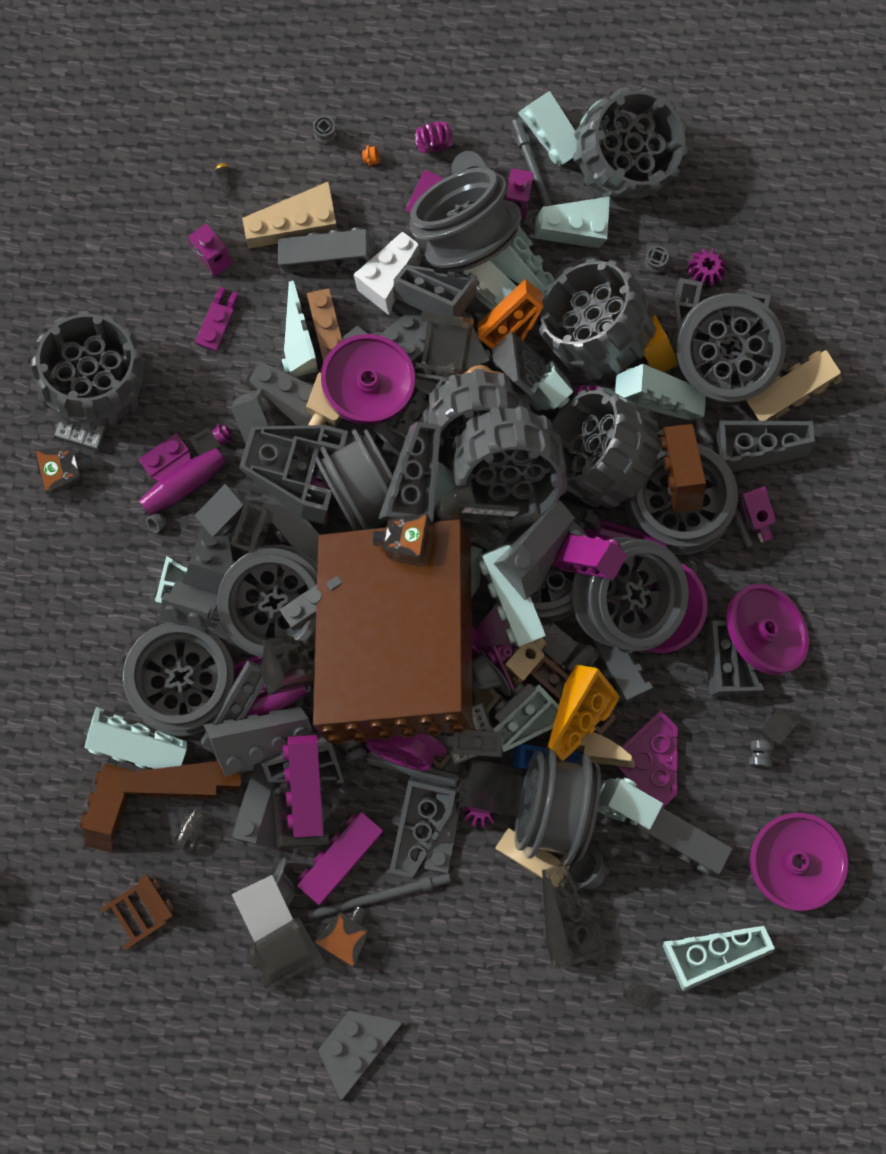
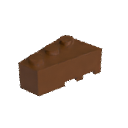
M693 424L664 427L663 437H660L661 451H665L664 467L665 471H668V486L671 491L674 513L702 510L706 482Z
M104 763L102 771L97 772L95 792L90 793L87 806H89L88 812L82 815L80 821V828L83 830L86 847L110 853L114 852L113 839L116 831L120 830L121 824H119L123 809L126 808L130 794L122 793L123 773L132 772V770Z

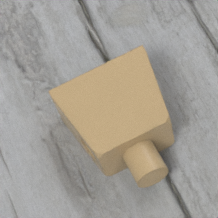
M319 372L306 406V412L313 416L308 425H324L326 423L336 427L343 418L327 403L322 392L321 373Z
M542 637L522 646H517L512 656L503 661V665L514 687L521 683L545 656L541 651L546 646V642Z

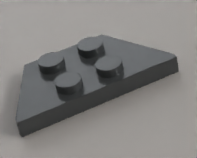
M348 1011L318 1049L338 1097L341 1100L400 1027L401 1023L399 1021Z

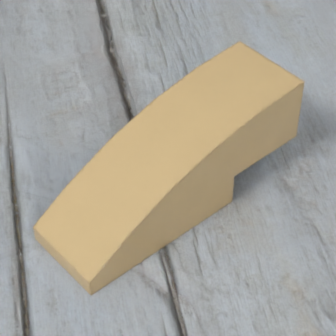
M595 732L586 734L581 739V744L574 750L589 755L591 761L598 764L628 768L635 767V762L628 752L610 739Z
M509 828L495 847V849L555 888H557L570 866L562 865L558 858L541 849L538 850L532 859L526 858L523 851L516 849L515 832Z

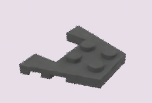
M396 299L392 307L402 313L403 316L381 333L380 336L386 337L402 347L414 365L440 343V336L420 309ZM356 326L343 337V340L355 335L368 333Z

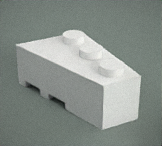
M402 232L354 274L357 290L388 315L392 311V305L396 300L394 298L393 279L405 265L418 266L422 259L419 244Z

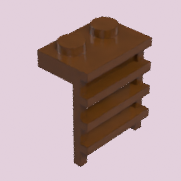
M143 876L138 880L139 884L100 908L102 913L111 908L130 937L131 941L123 945L125 950L176 918L173 913L175 907L168 897L164 899L160 893L162 887L155 877ZM135 892L156 923L149 929L129 899V896ZM123 900L143 930V933L137 937L116 906V904Z

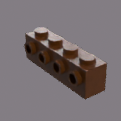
M544 656L527 678L535 685L539 684L559 705L564 685L570 673L566 674L560 669V664L552 657ZM613 710L605 721L600 720L594 726L595 733L603 735L614 723L617 717L614 715L615 712Z

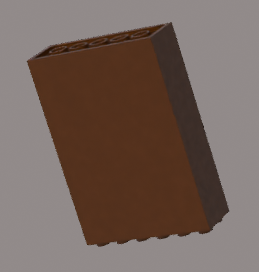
M460 519L425 523L424 529L432 526L425 566H422L413 558L403 557L395 559L396 553L403 549V547L398 549L386 547L391 542L394 543L400 540V536L393 535H401L402 527H397V529H395L396 526L389 527L393 535H390L386 542L387 528L318 535L317 590L321 592L322 597L317 602L313 725L328 743L337 745L351 740L366 742L368 739L373 738L389 740L395 736L413 738L417 734L436 736L440 732L449 731L458 734L465 732V730L473 729L471 540ZM383 532L382 541H373V533ZM338 576L342 584L330 591L326 585L327 581Z

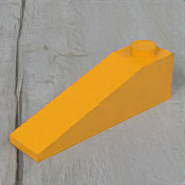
M576 665L564 685L548 748L555 751L556 757L560 761H564L581 744V739L586 734H592L595 731L594 726L600 720L605 721L609 717L620 698L598 668Z

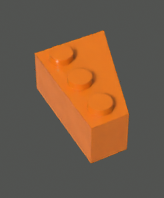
M524 279L477 324L478 338L491 349L510 332H513L524 341L528 331L533 327L543 308L542 292L528 280Z

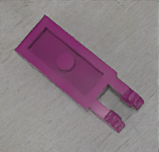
M219 287L214 302L211 303L195 340V345L217 352L234 313L233 309L239 293L233 291L228 305L225 307L220 305L225 296V288Z

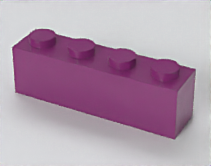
M569 533L566 535L553 561V565L561 571L613 580L628 555L621 550L622 546L612 539L605 541L599 537L593 539L586 535L580 537Z
M317 735L287 737L288 745H283L284 760H289V768L285 769V783H290L291 791L286 792L287 806H292V814L287 815L288 829H293L294 838L323 836Z
M362 812L358 816L354 813L345 824L348 826L342 834L338 832L329 842L332 846L327 852L322 850L316 856L314 867L310 871L305 869L297 879L300 882L297 886L319 906L322 905L383 834V830Z

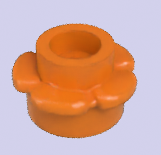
M367 145L366 150L362 152L363 161L365 164L373 167V165L380 163L379 151L377 146L371 147Z

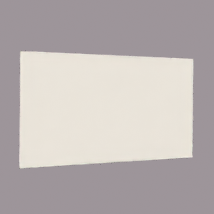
M272 875L232 894L269 973L308 953Z

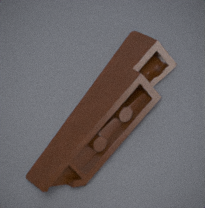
M218 761L125 772L122 777V793H137V796L216 799V789L240 790L241 771L225 777Z

